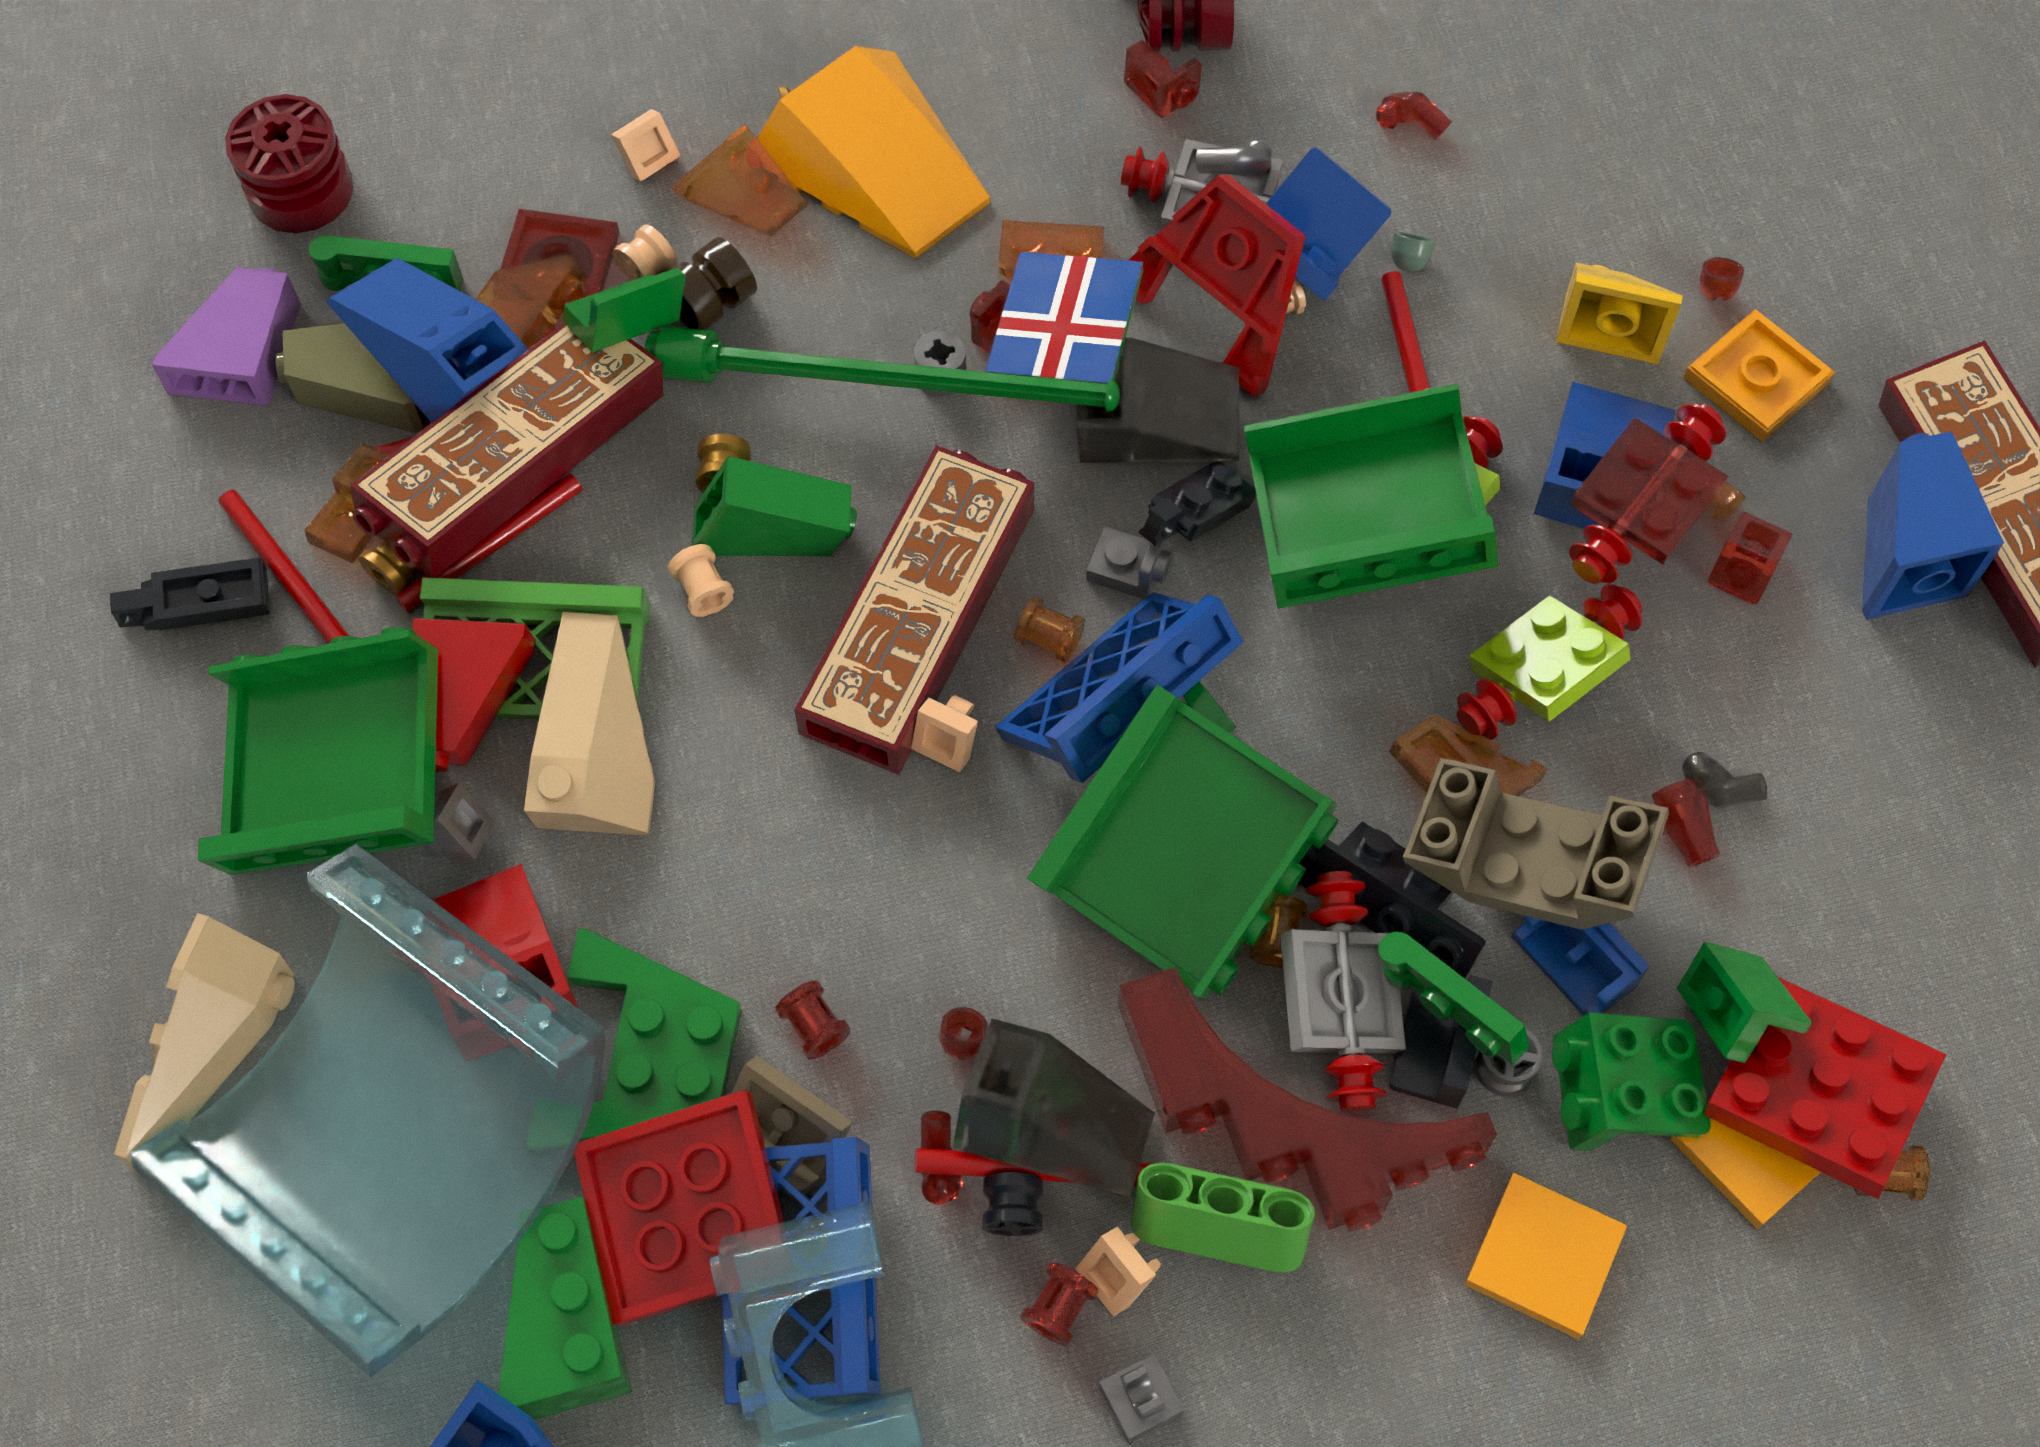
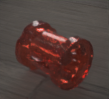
M812 980L796 987L786 994L775 1008L779 1018L782 1020L788 1019L803 1041V1052L809 1060L821 1057L836 1048L851 1032L845 1020H838L822 997L824 988L818 980Z
M1051 1263L1046 1271L1050 1278L1033 1307L1024 1308L1020 1318L1028 1327L1046 1339L1062 1346H1068L1073 1338L1069 1330L1086 1301L1094 1300L1099 1290L1091 1281L1077 1271L1060 1263Z

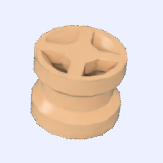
M648 224L636 230L634 240L630 243H620L612 252L618 268L629 281L649 274L655 276L661 271H669L678 263L677 256L669 242L659 231Z

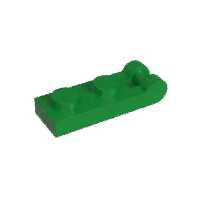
M330 235L316 237L311 241L308 248L314 265L318 267L317 273L322 285L332 291L341 290L348 284L359 281L396 258L461 291L464 280L454 249Z
M1392 932L1381 939L1378 951L1383 964L1384 974L1389 984L1396 988L1413 987L1421 994L1419 999L1434 1016L1442 1021H1447L1451 1017L1467 1030L1465 1032L1466 1037L1480 1052L1491 1058L1498 1054L1511 1065H1514L1529 1049L1526 1028L1522 1022L1403 932Z

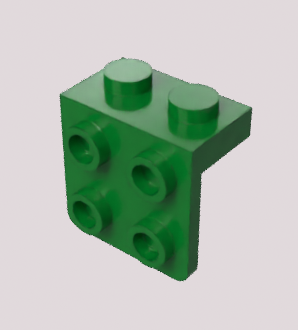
M1589 1012L1553 1035L1552 1060L1559 1075L1562 1095L1561 1120L1567 1129L1570 1150L1592 1151L1621 1134L1698 1138L1709 1132L1711 1123L1710 1118L1704 1115L1707 1108V1100L1695 1031L1687 1020Z

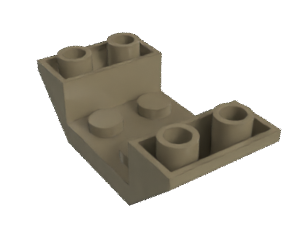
M1440 758L1405 849L1403 859L1411 867L1470 903L1582 930L1634 917L1669 811L1666 807L1609 795L1603 815L1506 794L1501 791L1496 770Z

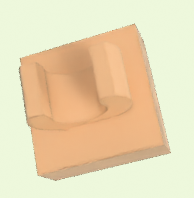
M650 109L611 134L631 177L640 182L681 156L661 113Z
M953 695L946 705L928 697L917 713L911 749L957 772H961L970 760L978 724L977 720L968 716L973 710L974 704L956 695Z
M1118 1226L1102 1235L1075 1268L1113 1317L1132 1305L1156 1276L1155 1273L1161 1265L1157 1258L1146 1263L1134 1248L1140 1239L1134 1233L1124 1235Z

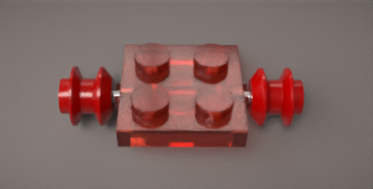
M1704 404L1682 405L1677 411L1678 421L1667 423L1664 427V435L1635 417L1575 492L1570 505L1602 525L1587 526L1583 531V538L1586 544L1574 543L1569 549V555L1573 561L1572 567L1582 579L1593 584L1615 582L1618 578V571L1615 565L1624 566L1632 560V553L1626 541L1664 565L1724 487L1728 475L1706 462L1713 454L1711 445L1720 444L1726 438V430L1722 424V418L1713 408Z

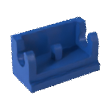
M1525 916L1523 919L1526 922L1515 930L1511 937L1583 1016L1589 1012L1605 1013L1638 987L1650 967L1610 923L1581 930Z

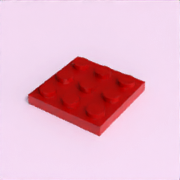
M1778 977L1811 1020L1812 1024L1806 1033L1768 1025L1745 1063L1735 1060L1730 1061L1709 1100L1704 1115L1879 1199L1947 1054Z
M746 1089L572 1144L613 1325L624 1326L796 1272L753 1096Z

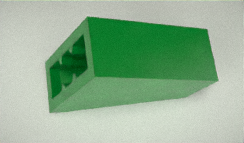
M728 456L694 506L691 546L698 544L708 545L713 549L715 556H831L844 538L849 539L852 536L856 525L857 511L856 508L851 507L852 485Z

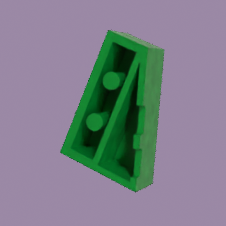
M581 1196L523 1212L520 1221L498 1394L531 1416L533 1420L631 1393L632 1389L618 1326L612 1323L585 1199Z

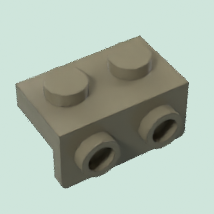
M758 1055L744 1064L732 1093L746 1089L752 1093L765 1148L832 1142V1139L846 1138L853 1123ZM826 1158L804 1159L787 1180L805 1195L826 1178ZM788 1161L769 1163L780 1171ZM783 1186L780 1187V1189H779L780 1191H783V1192L787 1193L788 1195H790L792 1198L796 1199V1198H795L790 1192H788Z

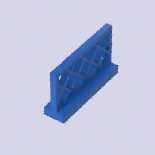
M1152 592L998 723L995 728L1002 740L1061 763L1069 778L1083 783L1104 764L1157 684L1179 699L1244 641L1219 597L1207 594L1198 603L1194 604ZM1156 614H1162V617L1151 620ZM1157 637L1152 641L1138 645V643ZM1122 649V651L1111 654L1114 651ZM1117 671L1113 675L1099 679L1101 676ZM1082 683L1081 686L1070 689L1072 686ZM1077 705L1076 708L1059 714V711H1062V710H1065V709H1068V708H1071V707ZM1042 717V720L1029 724L1033 720Z
M857 1137L832 1139V1142L766 1148L769 1162L788 1161L780 1171L770 1164L776 1192L783 1186L805 1206L788 1225L786 1232L792 1256L807 1270L785 1296L768 1281L758 1284L778 1304L756 1330L743 1320L739 1314V1300L751 1286L722 1295L725 1404L881 1395L870 1144ZM826 1158V1182L813 1198L809 1200L787 1178L792 1175L804 1159ZM826 1198L828 1216L818 1208ZM812 1214L828 1227L829 1244L814 1262L809 1260L790 1242ZM829 1260L830 1278L821 1271ZM814 1277L831 1291L832 1306L816 1326L792 1304ZM785 1311L809 1332L787 1360L763 1338ZM831 1324L833 1342L824 1334ZM740 1330L749 1337L741 1347ZM817 1340L834 1356L835 1383L811 1384L794 1368ZM757 1345L780 1368L763 1388L742 1390L741 1363ZM787 1375L798 1384L797 1386L778 1387Z

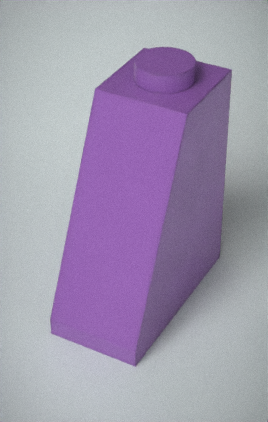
M237 267L155 355L152 366L167 394L269 406L278 377L275 355L276 353L283 352V331L293 329L300 306V301L288 273L279 272L272 268H260L257 270Z

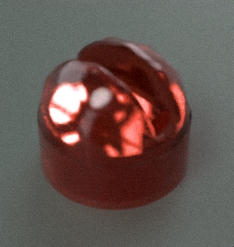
M1714 257L1706 260L1702 265L1699 278L1702 293L1711 301H1715L1717 297H1721L1723 301H1728L1737 294L1741 287L1744 268L1741 264L1729 258Z
M967 1007L951 1009L944 1015L939 1031V1039L943 1051L946 1054L957 1057L958 1060L974 1058L985 1045L988 1023L984 1016L974 1009ZM963 1028L972 1032L967 1041L959 1040Z

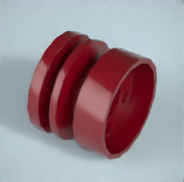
M1137 0L1138 22L1145 37L1147 53H1160L1162 30L1167 29L1169 31L1170 49L1172 52L1180 51L1184 29L1193 28L1195 43L1199 51L1231 49L1234 33V0Z
M289 94L264 97L246 106L231 121L225 136L227 156L234 167L236 176L241 182V187L249 206L260 222L276 231L296 234L314 231L333 222L347 208L353 193L352 174L344 153L340 149L339 140L335 134L332 121L322 106L302 96Z

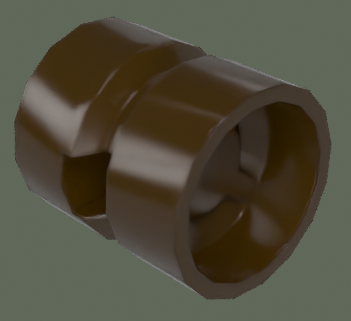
M716 237L695 252L692 257L693 264L681 262L674 267L679 268L686 276L679 320L687 328L706 330L722 318L724 314L723 307L734 309L757 291V283L750 267L740 253L721 237Z

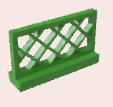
M422 578L420 599L425 604L423 619L539 625L533 631L530 629L529 631L536 640L535 646L550 663H552L553 655L542 644L540 639L555 626H560L563 612L618 615L621 628L631 629L630 643L626 651L638 705L645 625H649L650 602L643 587ZM551 664L527 684L519 677L516 684L521 689L504 702L495 718L539 720L543 702L534 692L548 681ZM528 697H529V698L533 701V703H534V704H520V703H522V702H523L526 698H528Z

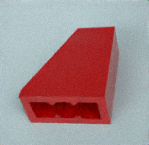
M413 618L412 630L418 636L438 648L435 772L448 771V765L466 766L535 652L536 640L526 624Z

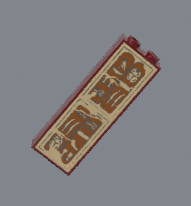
M563 323L350 485L354 504L352 515L355 522L368 536L375 537L377 535L389 544L403 564L410 568L416 566L430 578H436L663 397L662 361L632 339L592 353L574 332Z
M1984 340L1887 379L1878 406L1900 442L1919 433H1927L1932 436L1950 431L1953 432L2004 541V544L1981 576V579L2033 666L2036 668L2040 666V427Z
M935 446L794 710L799 735L900 775L912 751L911 745L918 710L928 697L935 701L938 700L1034 511V482L1027 480L1025 476L1015 470L1008 468L998 469L982 463L965 451H950L943 447Z

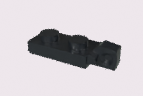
M1218 459L1157 493L1148 506L1150 508L1148 511L1149 516L1144 527L1139 530V534L1154 546L1178 532L1191 542L1249 508L1256 496L1255 487L1244 480L1237 470L1225 465Z
M257 557L151 573L150 580L141 582V589L110 593L111 614L120 628L143 626L145 630L159 629V631L269 615L267 567L263 559Z

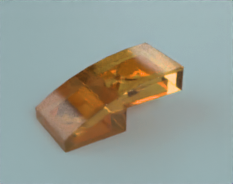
M365 443L358 447L332 478L335 489L334 495L304 529L308 543L352 564L355 562L372 537L364 533L353 518L354 504L350 485L388 457L389 454Z

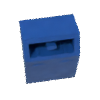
M399 258L375 270L331 296L326 301L431 422H434L529 350L494 309Z
M1572 382L1534 515L1584 529L1589 525H1599L1613 529L1665 463L1669 444L1664 436V427L1667 423L1674 420L1675 410ZM1658 490L1622 535L1626 541L1639 544L1652 513Z

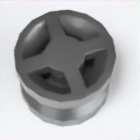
M945 330L932 331L923 335L917 341L914 348L915 365L966 370L965 345L961 338L954 333ZM941 358L946 359V363H943ZM921 389L935 397H947L955 394V392Z
M1526 1029L1529 1049L1514 1065H1511L1498 1054L1491 1058L1479 1051L1475 1061L1476 1074L1480 1083L1488 1091L1499 1096H1513L1523 1092L1530 1085L1542 1061V1048L1537 1038L1529 1030ZM1497 1058H1500L1501 1062L1505 1065L1504 1071L1498 1060H1496Z

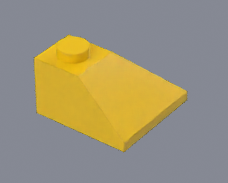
M1576 262L1566 292L1556 342L1658 364L1681 307L1683 296L1628 273L1610 270L1600 265L1591 266Z

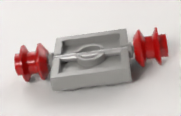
M1185 139L1176 171H1169L1170 165L1164 152H1161L1153 161L1145 159L1143 148L1139 147L1135 156H1126L1121 174V185L1128 186V197L1130 198L1138 189L1148 191L1149 200L1152 203L1164 193L1166 187V192L1169 193L1161 215L1160 230H1162L1173 220L1172 216L1217 175H1224L1199 174L1196 168V153L1199 148H1217L1221 146ZM1270 158L1272 163L1270 168L1259 177L1229 175L1266 204L1277 190L1282 173L1283 160Z
M1328 872L1318 875V883L1306 889L1307 894L1319 898L1320 908L1311 912L1309 919L1326 928V931L1291 929L1280 935L1291 1052L1338 1053L1339 1058H1336L1324 1068V1074L1337 1079V1090L1328 1094L1326 1100L1339 1102V1110L1341 1112L1368 1111L1376 1108L1375 1099L1385 1097L1387 1093L1385 1090L1373 1085V1075L1384 1069V1064L1371 1056L1364 1055V1053L1395 1054L1406 1050L1400 988L1390 985L1386 980L1378 951L1379 942L1388 933L1352 932V926L1368 914L1367 908L1355 905L1354 897L1355 894L1365 889V883L1353 880L1352 873Z

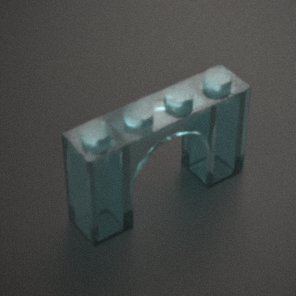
M870 1202L722 1237L718 1246L719 1256L710 1258V1266L717 1295L728 1293L733 1318L724 1320L726 1340L731 1357L742 1356L747 1381L738 1383L741 1406L746 1421L757 1420L762 1442L752 1447H926L912 1387L844 1403L817 1401L802 1394L788 1382L778 1366L774 1353L773 1335L775 1328L783 1314L796 1301L819 1290L884 1275V1262Z

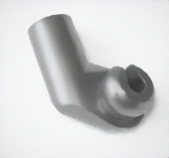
M1252 140L1245 147L1199 148L1196 153V168L1199 174H1233L1259 177L1270 168L1272 164L1270 159L1272 151L1270 146L1262 140Z

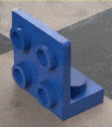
M1316 146L1307 152L1266 202L1270 208L1306 235L1295 278L1323 301L1338 286L1339 276L1391 215V208Z

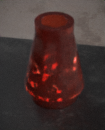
M1694 778L1676 782L1651 795L1655 805L1668 808L1669 815L1664 830L1684 857L1687 867L1697 866L1720 856L1715 842L1706 790H1699Z

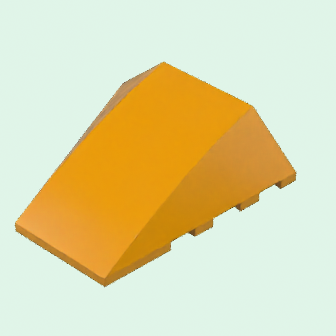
M854 46L782 97L745 158L746 165L760 173L763 169L780 177V183L796 193H799L800 190L807 192L821 200L823 208L838 216L842 213L859 221L861 229L915 259L990 203L989 194L894 51Z

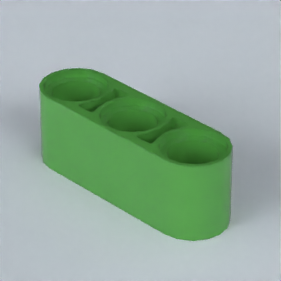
M1156 1163L1144 1168L1138 1177L1131 1214V1229L1135 1236L1143 1242L1154 1246L1272 1272L1286 1273L1294 1271L1302 1265L1315 1212L1308 1198L1290 1189L1170 1163Z

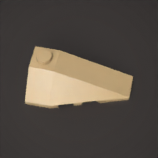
M562 613L531 753L524 812L537 828L649 836L655 777L648 755L643 723L638 710L632 683L633 678L618 615Z
M197 913L171 969L166 988L176 990V996L168 1021L165 1024H154L149 1043L154 1044L152 1055L154 1066L151 1076H142L135 1085L114 1155L132 1172L142 1175L148 1171L271 1028L278 1011H282L287 1007L294 991V972L280 953L203 914Z

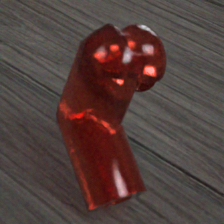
M1418 91L1392 93L1383 98L1382 104L1376 110V119L1382 127L1394 129L1398 123L1417 122L1434 140L1452 124V121L1424 93Z
M932 1110L921 1115V1148L952 1150L951 1116L949 1113ZM921 1173L923 1177L921 1191L924 1198L931 1204L943 1205L948 1201L955 1200L960 1194L963 1184L962 1176Z

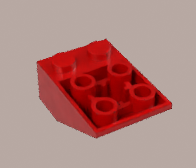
M522 864L412 908L433 976L454 1034L470 1061L581 1016Z

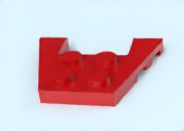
M1229 174L1217 175L1172 216L1173 220L1159 233L1149 236L1137 247L1138 251L1127 261L1143 262V274L1136 300L1141 304L1153 301L1174 264L1245 322V327L1220 366V369L1251 395L1257 396L1264 394L1268 388L1306 235Z

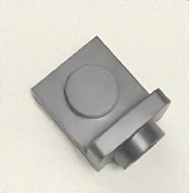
M1104 526L1087 568L1086 581L1145 599L1150 595L1155 581L1164 583L1171 565L1173 552L1165 550L1166 540L1154 546L1147 539Z

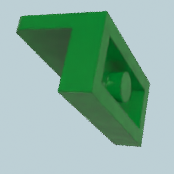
M674 268L655 276L649 274L564 304L563 322L592 353L661 328L680 319L686 276L679 268Z
M1704 941L1676 988L1727 1059L1745 1063L1768 1025L1806 1033L1812 1024L1811 1020L1765 960L1751 953Z

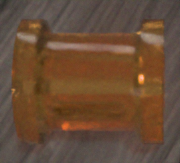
M1034 596L1027 603L1020 616L1014 640L1021 644H1025L1027 641L1056 653V659L1066 663L1080 641L1085 619L1078 615L1069 618L1043 606V600Z
M1278 894L1266 912L1273 919L1261 939L1255 946L1251 947L1250 958L1262 965L1283 968L1280 935L1291 929H1300V921L1307 917L1308 905L1296 897L1288 896L1285 898Z
M1912 1145L1908 1151H1901L1882 1192L1904 1193L1910 1200L1921 1201L1925 1198L1930 1179V1163L1928 1153L1923 1146ZM1854 1188L1855 1193L1858 1196H1870Z

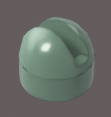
M1395 232L1391 246L1392 259L1396 266L1405 272L1418 271L1429 262L1435 241L1412 233Z

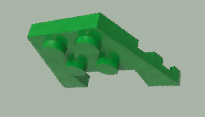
M578 928L567 975L570 984L626 992L603 1100L597 1102L541 1094L529 1144L533 1153L555 1152L557 1147L572 1145L720 1098L726 1094L742 1011L740 1003L587 929Z

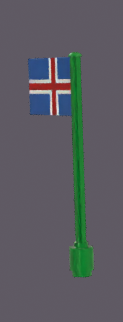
M1020 251L985 372L725 347L723 342H719L715 331L664 326L660 331H650L644 349L662 361L663 379L711 383L717 373L720 374L723 370L1098 406L1105 407L1106 411L1110 412L1117 407L1120 399L1119 386L1114 380L1143 274V262Z

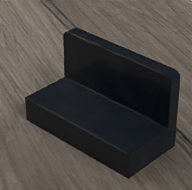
M1469 975L1467 981L1489 997L1493 981ZM1413 988L1404 1024L1406 1050L1397 1053L1389 1086L1393 1091L1458 1109L1468 1089L1477 1048L1466 1037L1465 1032L1467 1030L1451 1017L1447 1021H1442L1434 1016L1420 1001L1419 996L1421 994Z

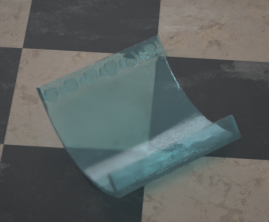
M354 844L307 873L309 890L340 913L341 917L321 972L290 1024L253 1069L210 1108L188 1124L180 1119L131 1151L130 1156L133 1169L372 1378L424 1338L460 1307L497 1269L542 1210L573 1156L593 1107L604 1058L605 1028L363 848Z

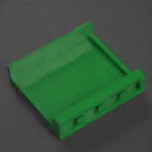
M1458 383L1244 426L1277 609L1498 567L1495 528L1492 516L1487 515L1461 412Z
M389 627L383 629L381 635L364 638L340 636L332 639L331 644L316 647L292 645L284 647L281 653L267 656L238 655L232 659V662L209 666V675L229 685L221 835L199 838L198 861L229 875H238L434 843L438 648L418 636L410 628Z
M1157 684L1027 879L1044 891L1052 893L1187 986L1193 991L1192 994L1198 998L1208 999L1213 991L1219 996L1222 995L1235 978L1240 966L1233 961L1244 944L1247 942L1252 947L1255 946L1266 932L1273 919L1266 912L1277 895L1281 894L1287 898L1297 886L1306 870L1299 863L1310 846L1313 844L1320 849L1330 837L1339 821L1338 818L1332 815L1338 805L1332 799L1322 795Z

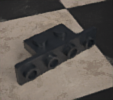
M1363 821L1339 846L1329 839L1320 849L1313 844L1310 846L1299 863L1306 868L1299 884L1306 888L1317 884V876L1323 873L1335 871L1352 873L1353 880L1365 883V889L1354 895L1355 905L1368 909V914L1359 921L1361 924L1375 933L1403 932L1464 979L1467 978L1486 945V941L1441 911L1451 899L1453 892L1405 863L1403 855L1406 848L1396 843L1384 831L1374 829Z

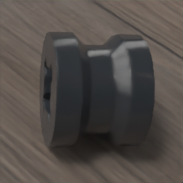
M1004 1172L995 1173L983 1178V1194L989 1199V1209L983 1214L982 1229L984 1231L1003 1236H1025L1036 1234L1043 1230V1215L1037 1210V1199L1043 1195V1179L1041 1177L1028 1173Z

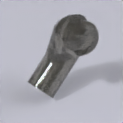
M1703 752L1692 753L1683 762L1682 771L1686 783L1701 798L1714 807L1762 801L1767 798V784L1762 773L1734 777L1715 759L1710 758L1708 754Z

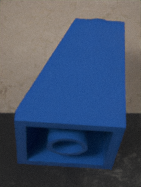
M1952 431L1932 436L1927 433H1919L1900 442L1868 498L1862 612L1865 619L1968 597L2004 544Z

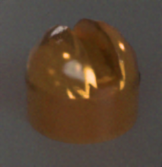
M1710 473L1697 492L1696 502L1701 512L1710 501L1713 502L1717 507L1710 518L1724 519L1731 516L1746 497L1735 487L1717 475Z

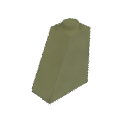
M345 323L283 331V352L276 353L275 355L277 375L281 384H289L298 404L414 433L425 429L424 413Z

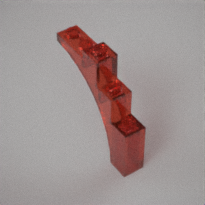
M1176 967L1121 984L1119 987L1118 1007L1165 1134L1181 1129L1183 1134L1196 1133L1215 1124V1117L1222 1116L1246 1180L1249 1181L1263 1176L1265 1182L1278 1181L1297 1172L1299 1169L1297 1165L1303 1163L1329 1230L1346 1224L1348 1231H1357L1379 1222L1382 1219L1381 1212L1386 1211L1393 1195L1389 1184L1394 1183L1396 1190H1402L1427 1180L1430 1177L1428 1171L1449 1164L1452 1171L1472 1167L1486 1158L1485 1152H1488L1497 1135L1488 1112L1444 1122L1389 1123L1346 1116L1298 1098L1259 1075L1222 1042L1195 1007Z

